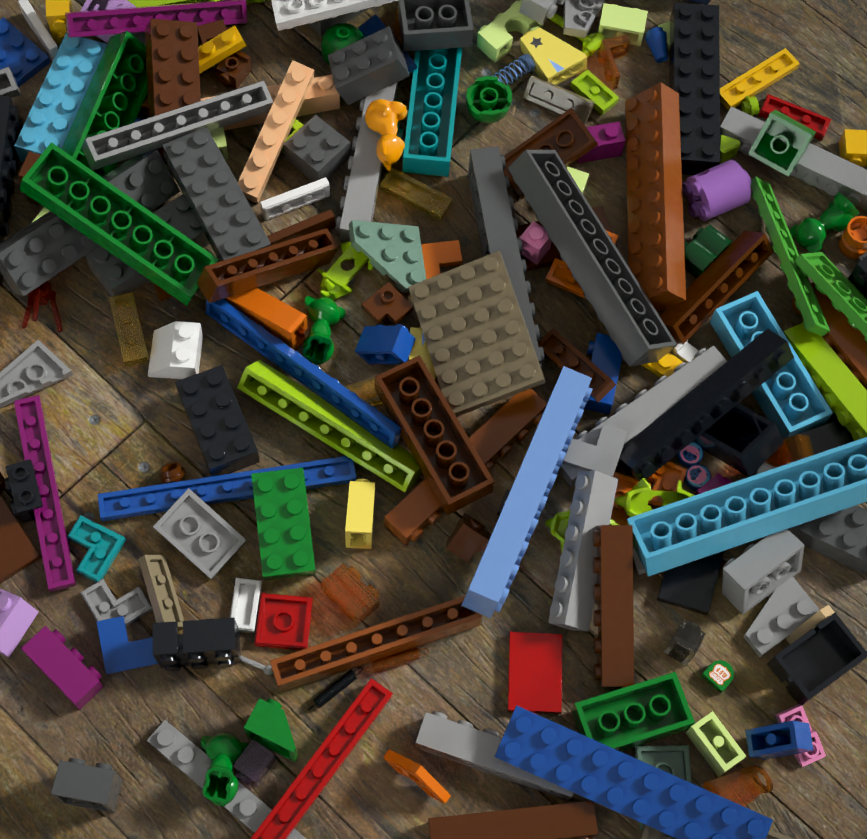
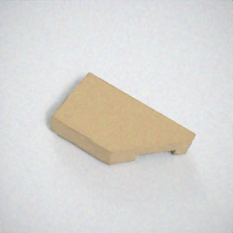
M829 605L820 609L795 629L786 640L789 644H792L834 613L833 609Z

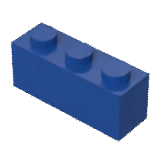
M597 333L595 341L589 342L587 355H590V361L617 385L622 361L621 352L609 335ZM616 385L599 402L590 396L584 409L609 415L613 405Z

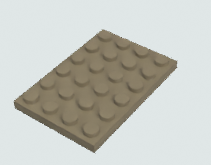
M500 251L408 287L441 392L456 417L546 383Z

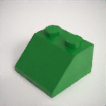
M774 110L769 114L748 155L789 177L808 148L816 131Z
M259 698L244 726L247 739L296 763L298 759L296 746L285 712L281 709L282 705L270 698L267 701Z

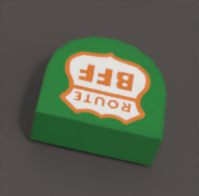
M718 660L710 664L701 676L718 692L722 693L732 682L734 671L729 663Z

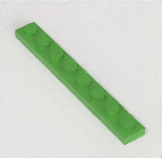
M755 176L751 179V195L757 202L759 207L758 213L763 218L766 225L765 230L773 242L772 248L780 259V268L786 274L788 279L787 285L793 292L796 299L795 305L804 319L802 321L803 325L809 332L824 336L830 332L829 326L809 278L800 272L799 266L795 262L799 253L771 185Z

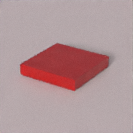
M261 593L254 645L292 650L308 648L313 597Z

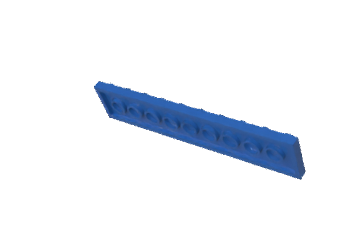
M517 705L494 756L676 839H766L773 819Z

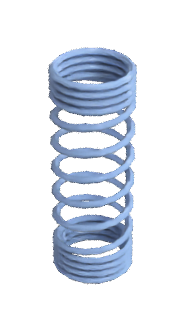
M523 54L518 60H514L509 66H505L504 70L501 69L499 73L496 72L492 76L496 77V74H499L500 82L504 83L501 79L502 76L507 84L508 82L512 84L513 79L517 81L518 76H523L522 72L527 74V72L535 69V63L529 54ZM515 66L519 69L521 76L517 73ZM510 69L514 72L516 79L511 74ZM506 73L509 75L512 82L508 80Z

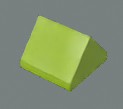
M721 135L720 164L736 156L741 143L739 140Z

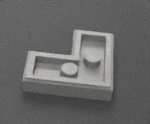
M604 423L596 446L572 438L563 464L584 471L595 470L613 477L628 431Z
M104 579L80 592L97 621L124 616L125 624L128 626L153 611L152 606L140 587L116 600Z

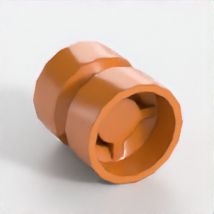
M854 217L845 228L838 245L840 251L845 256L858 259L867 252V217Z

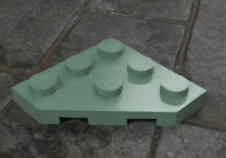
M352 220L349 223L351 246L357 252L362 251L371 260L370 264L383 276L387 274L397 283L395 287L402 293H410L409 286L426 280L419 226Z

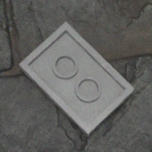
M189 488L153 526L211 580L247 541Z

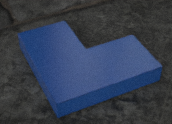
M124 616L96 621L106 674L158 664L153 656V637L129 642Z

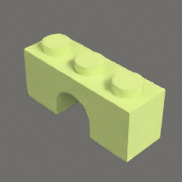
M522 0L515 1L506 12L498 14L494 21L489 25L482 26L477 33V47L495 63L511 51L513 37L508 32L518 31L524 35L528 31H534L543 26L519 12Z

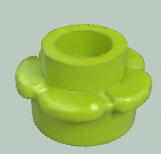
M746 96L745 101L741 102L742 112L751 116L759 114V103L755 96Z

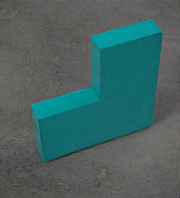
M81 515L67 536L68 540L88 549L76 572L96 583L104 578L126 542L125 537Z

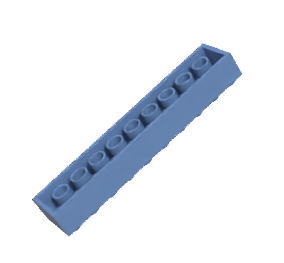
M563 366L461 606L490 619L494 611L500 612L510 591L509 588L519 569L521 559L527 550L531 535L536 528L538 518L546 504L547 496L555 482L557 472L565 458L567 448L572 441L577 424L582 417L583 409L593 390L589 387L591 377Z

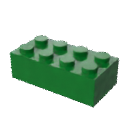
M295 468L251 474L264 581L316 574L304 469Z
M676 672L576 702L571 709L580 734L618 751L686 731L695 724Z

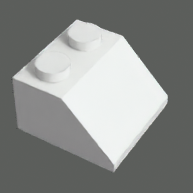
M175 321L154 330L148 377L184 379L199 373L203 342L201 323Z

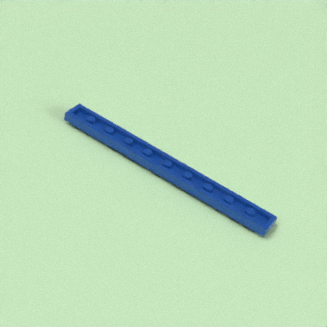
M206 299V314L391 449L399 443L401 427L395 421L384 416L377 408L359 398L355 392L341 385L337 379L330 377L317 365L309 362L298 351H294L287 346L280 338L266 331L262 325L248 318L244 312L230 305L226 299L209 303Z
M343 456L98 494L101 521L166 512L188 488L207 505L254 498L251 476L253 473L303 468L306 490L347 484L350 481L356 480L354 462L349 457Z

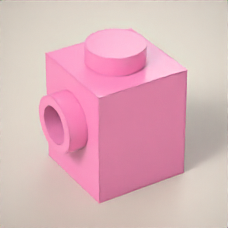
M534 221L519 237L522 242V252L520 254L535 264H538L551 248L552 241L549 239L547 231Z

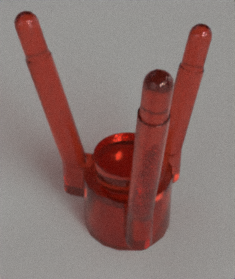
M46 281L28 294V303L22 323L23 328L27 327L32 306V321L35 322L37 321L39 305H46L50 301L57 330L62 332L56 303V292L51 291L50 282Z

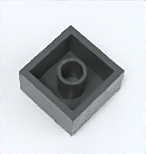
M315 115L284 143L285 160L313 182L325 177L328 179L351 156L350 141Z
M69 758L68 762L59 761L51 791L53 797L62 804L115 813L123 780L117 774V771L112 770L113 766L104 763H96L95 767L85 765L86 761L77 758Z

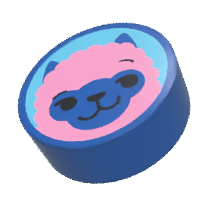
M692 441L677 454L678 461L685 467L699 464L704 455L703 449L698 443Z
M695 464L688 468L684 480L690 489L697 491L711 479V474L705 466Z

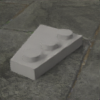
M566 0L563 4V34L585 38L606 0Z
M37 340L0 372V408L72 376L73 373L44 344Z
M791 577L772 593L743 637L760 658L785 640L795 629L820 609L794 577Z

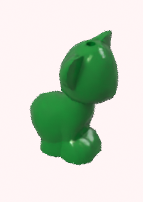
M838 192L834 197V201L823 211L818 220L808 217L804 218L799 224L789 229V232L796 239L797 243L806 248L809 253L818 252L826 240L825 230L831 229L842 232L850 220L860 213L845 196Z
M306 296L304 305L308 310V316L314 323L304 340L303 356L313 364L321 365L329 361L334 352V344L330 338V326H334L344 319L346 311L342 307L337 306L331 298L320 297L316 299Z
M220 732L214 736L206 735L201 738V746L212 760L205 775L203 795L215 805L226 806L235 798L238 791V780L232 772V763L238 762L242 756H245L250 746L246 742H240L234 734Z

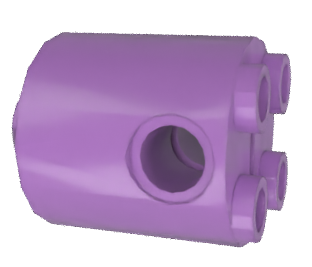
M734 160L726 161L687 178L686 182L682 183V192L689 201L688 210L693 218L698 217L706 221L748 203L751 198V179L747 171L742 169Z

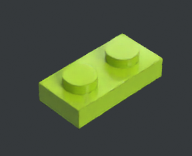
M588 69L571 81L570 87L580 96L594 101L593 108L602 116L619 102V97Z

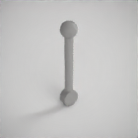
M241 656L242 662L263 670L266 675L273 674L271 665L265 666Z

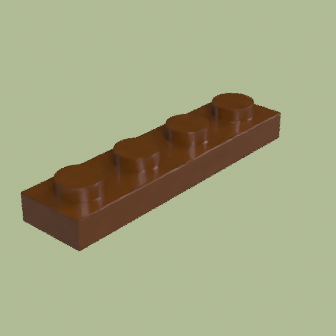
M554 328L538 342V347H542L544 354L559 368L562 369L565 366L592 378L589 387L593 389L590 396L597 402L616 385L610 377Z

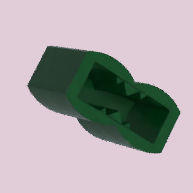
M708 225L705 229L701 227L693 236L694 240L692 242L684 243L685 269L697 278L732 243L730 239L712 225Z

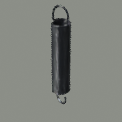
M363 668L358 674H355L356 670L350 669L313 699L315 705L321 708L338 693L357 679L356 676L363 671Z

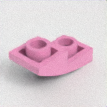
M800 704L775 714L778 723L792 720L809 723L804 708ZM811 726L810 732L814 751L794 754L801 767L826 757L818 734L811 729Z

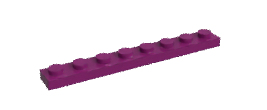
M246 0L65 12L67 36L70 38L120 34L125 31L129 33L144 32L150 19L197 22V26L222 19L225 25L247 23Z
M37 395L15 400L14 405L24 459L31 460L33 463L43 502V507L34 510L48 590L53 592L74 587L76 582L41 398Z

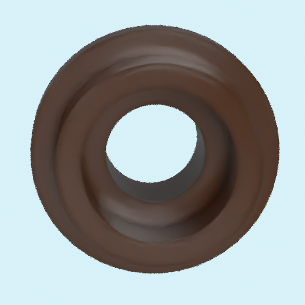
M172 462L160 469V479L162 482L167 483L179 482L186 472L180 463Z

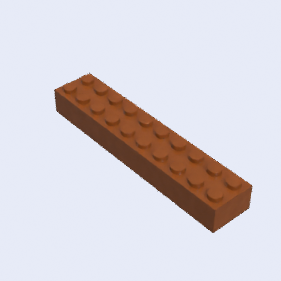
M662 82L625 101L629 268L657 312L686 301L679 93Z

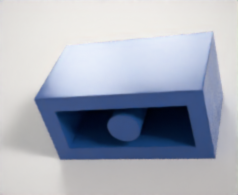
M395 324L394 326H364L354 352L368 364H402L408 360L416 338L408 332L405 326Z
M792 720L745 730L750 758L767 760L814 751L809 723Z

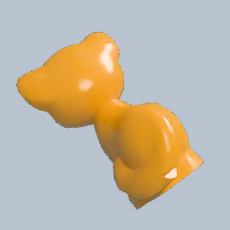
M377 99L372 101L367 107L365 122L368 128L382 135L377 141L376 153L385 168L391 171L392 164L399 160L405 147L404 141L396 136L398 121L403 120L408 112L406 106L401 102Z

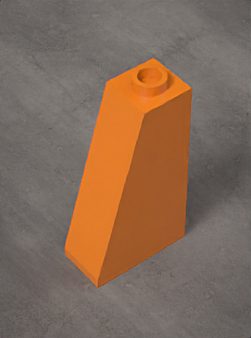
M258 288L224 298L230 305L244 312L248 318L262 325L266 331L280 338L294 351L299 349L308 336L307 315Z

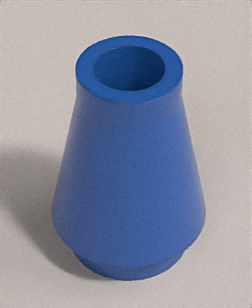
M662 27L649 29L645 33V41L655 58V62H665L669 59L667 53V33L663 31Z

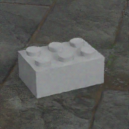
M788 529L765 536L757 544L749 545L741 556L737 559H730L724 565L722 594L744 615L779 586L801 571L805 545Z

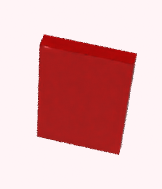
M510 631L507 712H513L517 705L533 713H562V634Z

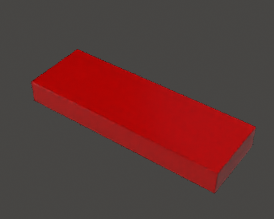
M767 94L758 115L767 119L772 111L777 110L816 131L813 138L821 141L831 121L830 118Z

